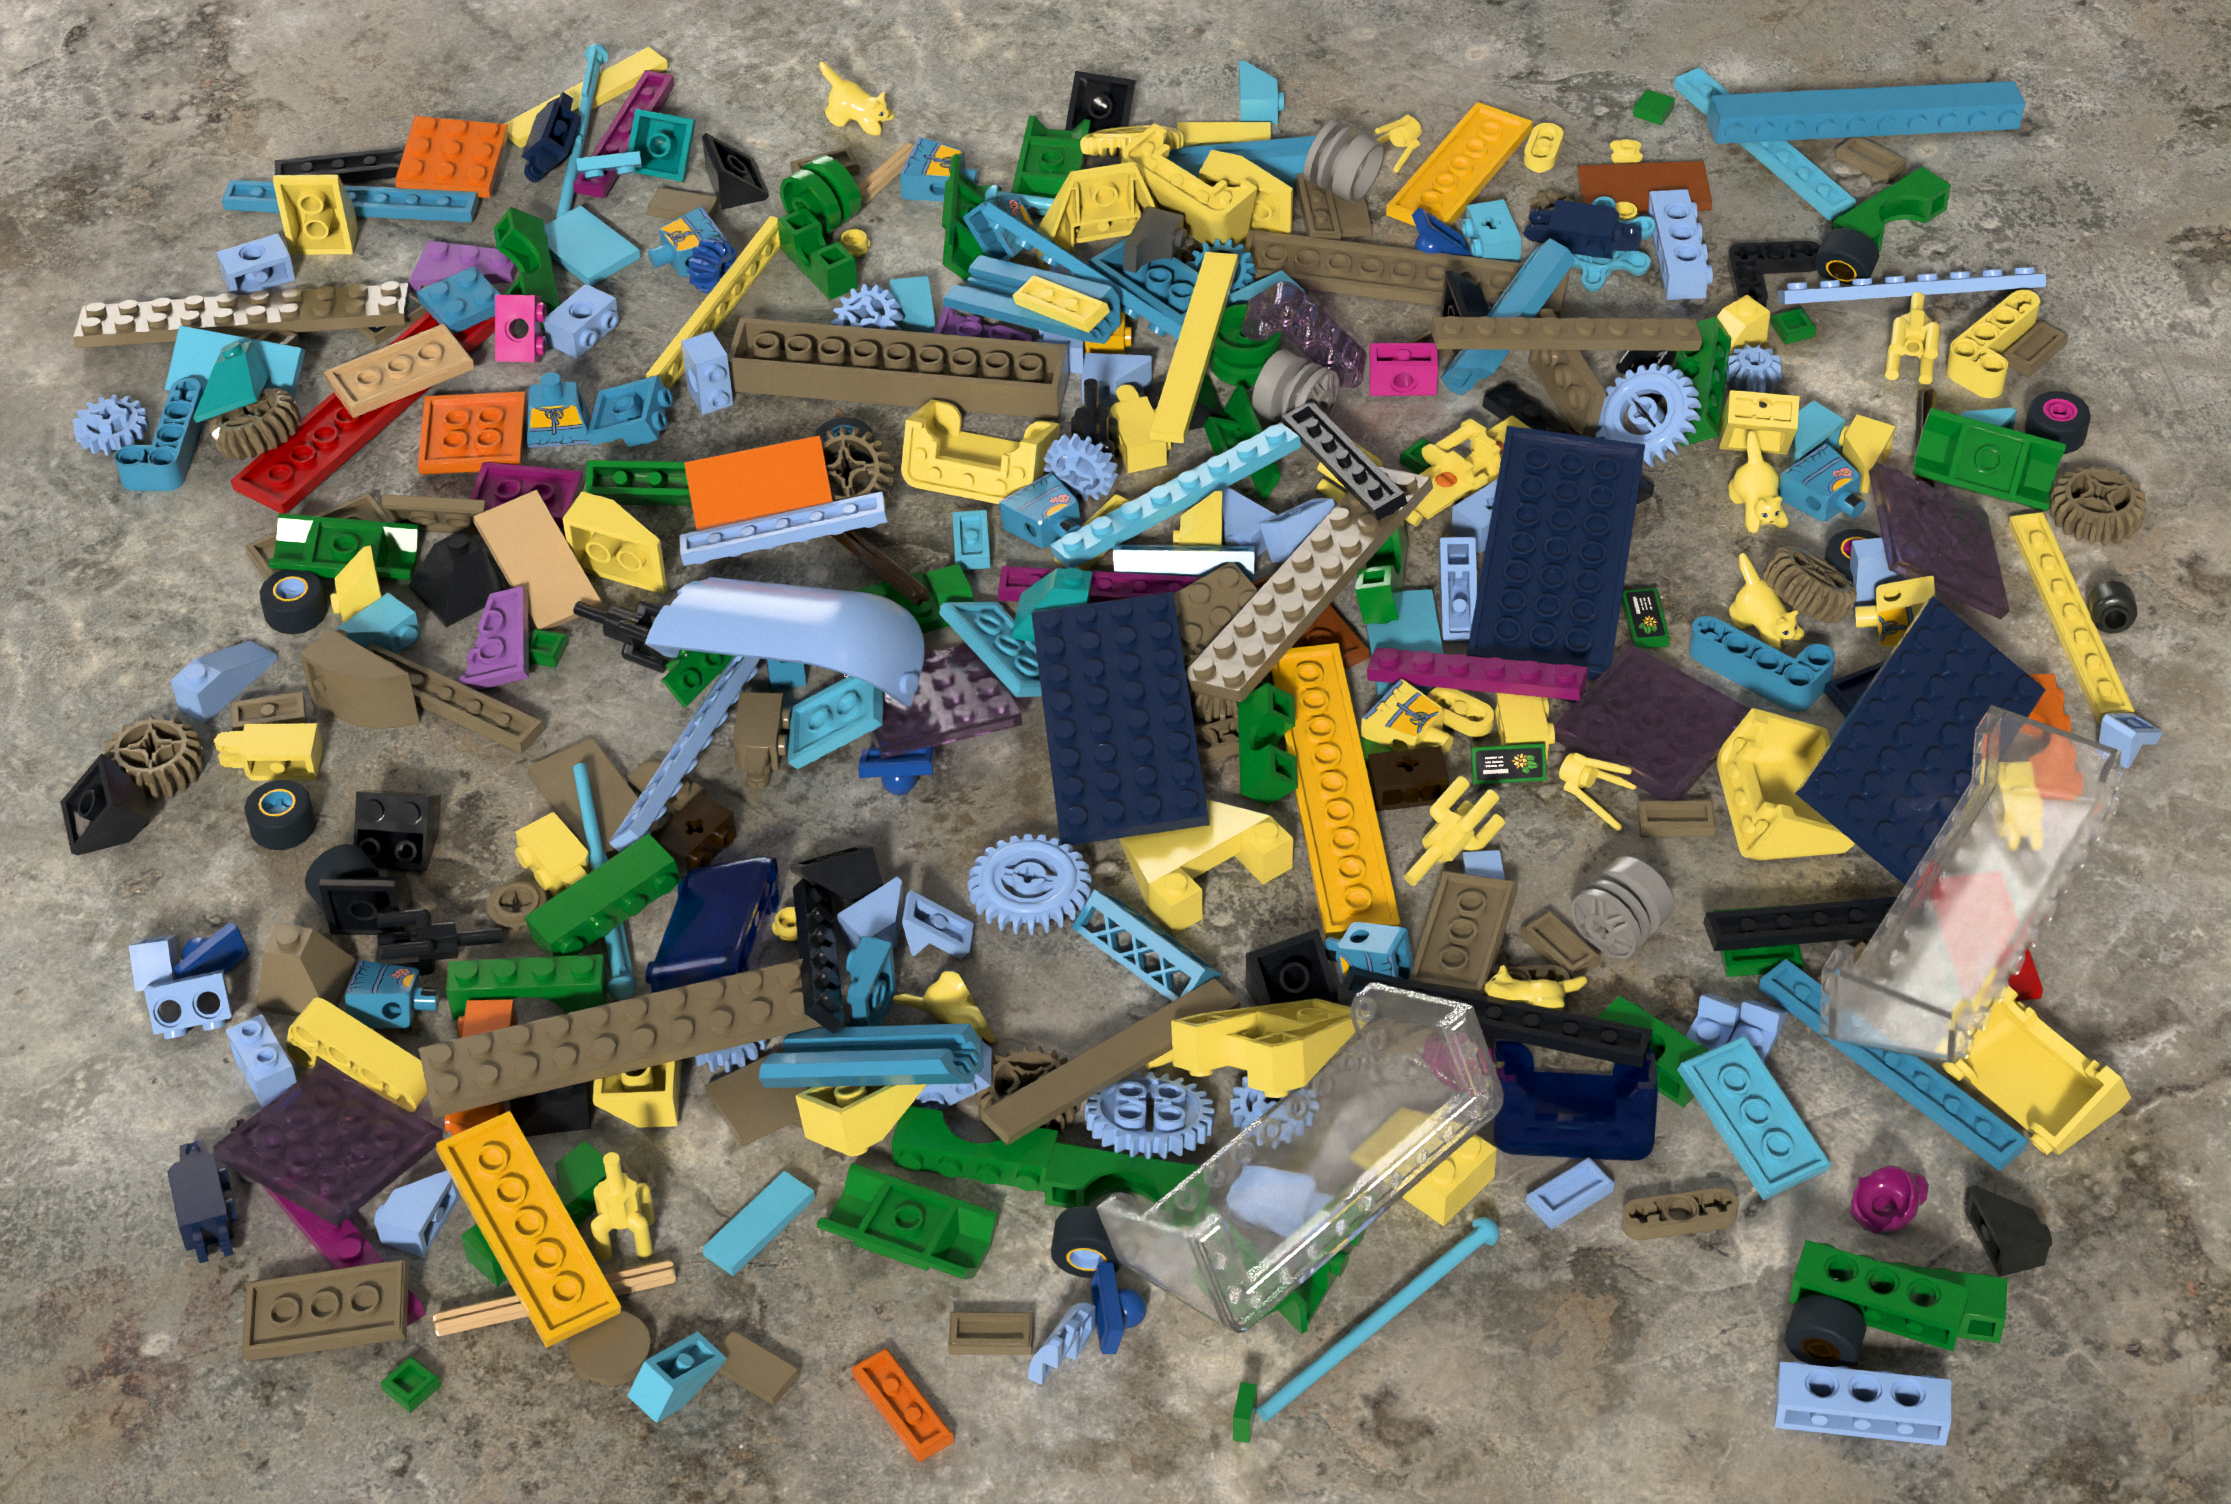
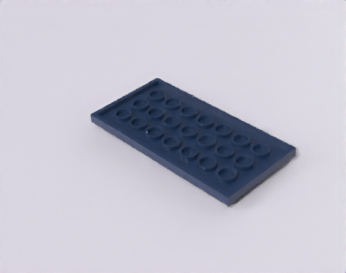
M1507 426L1467 656L1497 657L1505 660L1535 661L1538 663L1570 664L1587 667L1588 679L1609 682L1645 444Z
M1167 592L1031 612L1061 845H1076L1209 825L1174 593Z
M1932 596L1924 603L1795 794L1910 890H1914L1921 884L2046 689L1937 598Z

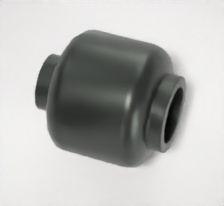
M2106 581L2097 585L2090 592L2088 609L2097 629L2110 634L2121 633L2134 624L2138 615L2137 604L2129 586L2119 581Z

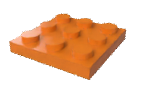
M415 116L395 178L396 188L477 192L478 197L490 198L509 134L508 124Z
M525 391L425 396L418 455L419 474L479 472L483 462L522 465L527 405Z

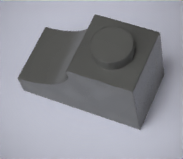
M1147 206L1124 244V270L1137 273L1143 265L1151 261L1165 258L1172 260L1179 248L1182 249L1186 243L1187 229H1183L1184 215Z

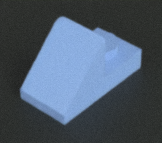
M2105 713L2101 722L2098 750L2101 754L2128 769L2142 745L2157 744L2163 731L2134 713Z
M912 890L907 893L902 925L911 955L915 956L930 943L960 960L970 952L974 923Z
M1713 993L1702 994L1699 1000L1697 1017L1685 1037L1695 1043L1702 1044L1709 1051L1730 1042L1739 1023L1742 1004Z
M1753 999L1743 1001L1739 1023L1730 1041L1745 1035L1761 1060L1766 1064L1788 1017V1011Z

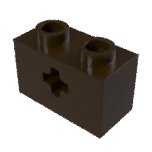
M1441 746L1368 754L1367 774L1376 811L1433 805L1449 787V776Z
M698 793L653 838L675 860L679 876L690 882L699 872L704 871L710 862L723 849L728 848L737 837L734 813Z

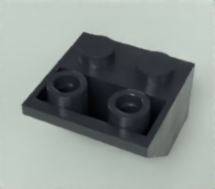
M383 790L357 791L353 845L361 849L377 868L427 871L439 832L441 795Z

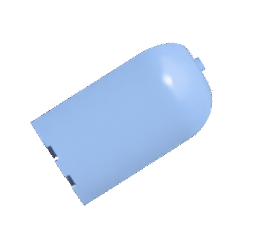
M709 577L702 581H692L677 591L678 597L670 606L664 605L660 610L645 644L665 657L677 658L680 650L818 666L864 681L885 692L906 707H911L914 694L919 686V678L924 662V640L918 622L907 609L888 598L865 592Z

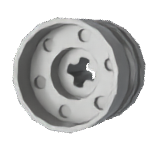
M1337 120L1329 121L1321 129L1309 149L1303 169L1304 179L1312 184L1317 183L1324 190L1332 187L1334 195L1352 204L1358 203L1370 190L1379 174L1384 159L1385 147L1381 142L1365 134L1356 137V131L1353 128L1345 127L1344 124Z
M1281 349L1275 352L1262 368L1255 383L1252 407L1255 413L1278 423L1283 421L1285 425L1282 416L1312 400L1329 417L1339 391L1338 375L1335 371L1314 362L1308 363L1306 358Z
M1628 856L1616 858L1601 872L1596 881H1592L1572 901L1571 915L1574 924L1582 937L1594 949L1616 959L1629 958L1674 911V899L1664 879L1651 866L1639 859Z

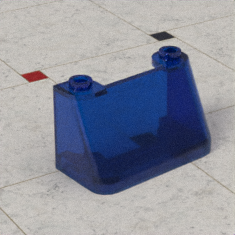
M753 856L690 869L686 876H681V883L678 884V899L656 958L648 963L645 980L647 984H651L652 993L750 971L748 960L764 915H771V912L777 913L782 900L778 865L775 857Z
M1496 1041L1493 1137L1498 1149L1511 1155L1585 1159L1590 1157L1591 1159L1624 1161L1642 1160L1652 1152L1655 1142L1658 1100L1654 1049H1649L1643 1068L1614 1062L1612 1075L1534 1071L1533 1053L1529 1047L1518 1042Z

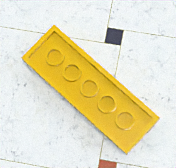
M1476 102L1387 204L1386 216L1416 226L1412 214L1420 207L1451 227L1465 211L1467 205H1470L1532 132L1533 121Z
M510 1111L436 1143L438 1155L546 1348L621 1313L619 1301Z

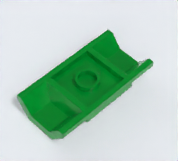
M1029 116L1011 193L1055 199L1069 173L1083 170L1086 154H1083L1081 151L1080 141L1083 136L1089 134L1091 120L1084 119L1073 131L1047 129L1035 116Z
M954 154L951 158L950 178L945 182L942 215L945 239L942 264L964 281H967L971 276V273H968L970 265L979 255H986L962 217L986 201L985 192L993 185L977 186L959 172L961 157L958 154Z
M1930 408L1913 460L1912 475L2047 512L2050 505L2052 485L2066 444Z
M279 513L277 540L273 558L269 559V568L280 571L285 569L310 571L318 577L335 578L363 547L371 545L378 579L411 581L414 577L417 560L419 525Z
M959 564L927 572L922 575L921 571L911 574L928 588L927 594L930 595L927 602L923 601L920 606L913 604L887 581L854 590L856 592L876 594L901 605L914 616L922 634L950 626L939 614L943 603L974 602L971 587Z
M852 1163L848 1170L843 1194L830 1216L819 1218L817 1228L853 1240L854 1246L925 1271L933 1268L961 1279H972L976 1276L991 1249L998 1222V1213Z

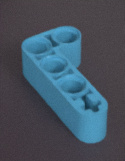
M182 378L171 386L152 445H127L121 447L114 454L120 482L127 490L173 491L183 485L204 421L196 423L193 418L203 395L201 384L195 378Z
M1702 616L1695 619L1692 623L1689 654L1692 659L1792 712L1807 710L1824 693L1825 684L1832 681L1835 652L1827 645L1811 644L1794 659L1718 618Z

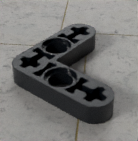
M1813 241L1741 243L1732 246L1729 249L1728 271L1735 301L1745 295H1753V299L1766 308L1768 293L1763 274L1816 271L1814 260L1820 245ZM1768 256H1779L1783 259L1773 260L1768 258ZM1742 278H1750V279H1753V280H1755V281H1754V282H1743V281H1741L1740 279H1742Z

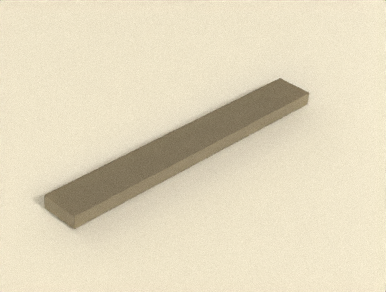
M1213 978L983 1110L981 1120L1006 1145H1009L1172 1050L1171 1020L1201 1013L1239 1009L1240 1001Z

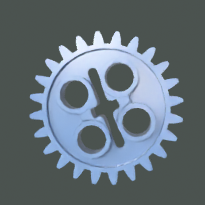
M1133 1072L1132 1079L1124 1077L1117 1081V1083L1115 1082L1088 1098L1085 1105L1086 1129L1092 1131L1093 1139L1102 1138L1101 1146L1106 1147L1114 1144L1115 1153L1127 1149L1130 1150V1157H1134L1138 1152L1144 1153L1146 1159H1150L1153 1153H1158L1163 1159H1167V1153L1170 1151L1178 1156H1182L1183 1147L1195 1151L1196 1143L1205 1144L1206 1136L1212 1135V1127L1214 1126L1213 1101L1206 1099V1091L1196 1092L1197 1084L1184 1086V1078L1182 1077L1171 1081L1167 1073L1161 1078H1155L1153 1072H1149L1147 1077H1141L1137 1072ZM1147 1098L1154 1100L1152 1132L1145 1130Z

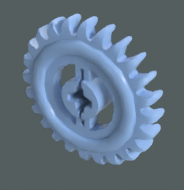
M1653 363L1647 370L1644 365H1640L1637 373L1634 374L1629 369L1626 371L1625 379L1618 376L1615 379L1616 386H1608L1605 389L1609 395L1605 397L1595 438L1645 444L1644 460L1651 468L1654 467L1653 460L1655 455L1662 462L1667 463L1665 455L1667 449L1675 455H1679L1675 445L1677 441L1689 445L1688 440L1683 435L1684 432L1696 433V429L1689 421L1701 420L1698 413L1692 410L1702 407L1696 398H1692L1698 397L1699 392L1696 388L1692 387V380L1689 377H1684L1683 372L1679 369L1673 370L1670 365H1664L1660 368L1657 363ZM1650 393L1662 395L1667 401V414L1664 413L1652 398L1640 396ZM1636 401L1646 411V413L1649 415L1652 421L1656 424V427H1654L1648 421V418L1637 407V405L1635 404ZM1629 405L1628 417L1643 435L1630 434L1624 427V414Z
M1025 834L1024 838L1020 840L1016 835L1011 836L1009 843L1000 840L996 842L997 849L988 847L984 850V856H979L975 859V866L970 869V879L967 882L970 902L973 905L976 904L978 915H982L984 910H986V922L988 924L992 923L993 918L999 916L998 925L1001 931L1004 930L1005 924L1009 921H1013V932L1015 935L1018 934L1022 923H1026L1031 936L1034 933L1036 923H1040L1045 933H1048L1050 919L1056 921L1058 926L1062 928L1064 924L1063 913L1069 915L1071 920H1075V906L1081 911L1085 906V900H1088L1090 897L1092 877L1089 874V865L1083 861L1081 853L1073 852L1072 845L1063 844L1060 846V839L1058 838L1046 841V835L1040 834L1037 839H1033L1031 834ZM1042 866L1054 872L1055 876L1046 875V871ZM1004 886L1013 887V895Z

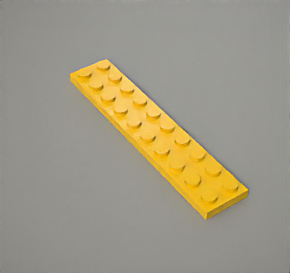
M1339 643L1290 648L1271 669L1270 677L1273 686L1294 695L1295 727L1283 735L1286 752L1297 757L1298 788L1294 790L1324 939L1326 940L1328 937L1342 939L1350 924L1354 922L1401 927Z

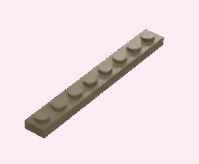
M1487 316L1432 317L1430 327L1436 349L1700 351L1703 341L1696 320L1686 318H1496Z

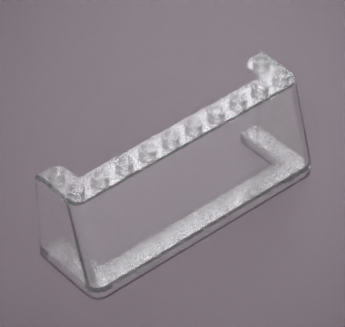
M1991 705L1975 729L1971 783L1854 965V947L1839 941L1823 966L1820 1034L1838 1042L1956 1064L1960 1058L1967 1059L1974 1045V1035L1977 1030L1983 1031L1990 1020L1992 1005L1994 1002L2000 1003L2003 1000L2008 988L2009 977L2011 974L2017 975L2022 968L2026 949L2028 947H2035L2041 934V924L2044 920L2050 921L2057 908V898L2060 893L2066 894L2070 889L2075 868H2082L2089 855L2090 843L2092 840L2098 841L2102 836L2107 815L2113 816L2116 813L2121 801V794L2117 793V788L2124 774V768L2120 767L2121 751Z
M1371 982L1355 996L1351 1004L1350 1015L1357 1037L1329 1059L1304 1087L1293 1089L1287 1096L1271 1107L1145 1213H1141L1138 1203L1133 1196L1122 1192L1111 1195L1096 1208L1118 1261L1221 1327L1236 1333L1248 1331L1499 1113L1504 1099L1503 1089L1474 1007Z

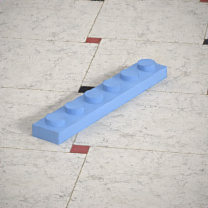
M881 491L681 534L680 555L683 565L703 564L709 560L728 556L736 557L751 551L768 550L779 545L805 542L812 538L826 535H838L845 531L863 527H875L878 524L888 522L884 495Z

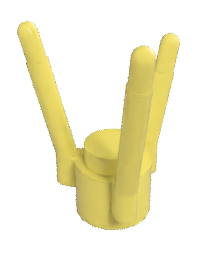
M1408 114L1397 121L1375 129V134L1388 132L1376 139L1382 144L1390 140L1397 147H1407L1393 168L1395 173L1399 172L1412 151L1420 146L1418 138L1422 133L1421 126L1415 118Z
M1570 753L1563 761L1559 771L1560 779L1566 782L1564 790L1577 796L1605 822L1610 824L1615 830L1620 831L1622 825L1580 788L1584 786L1590 788L1596 778H1600L1634 790L1637 787L1636 783L1599 770L1631 774V768L1588 758L1579 753Z

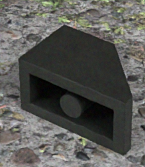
M1980 1187L1971 1189L1966 1215L1999 1277L2044 1266L2049 1248L2052 1246V1236L2048 1226L2044 1223L2041 1224L2034 1209Z

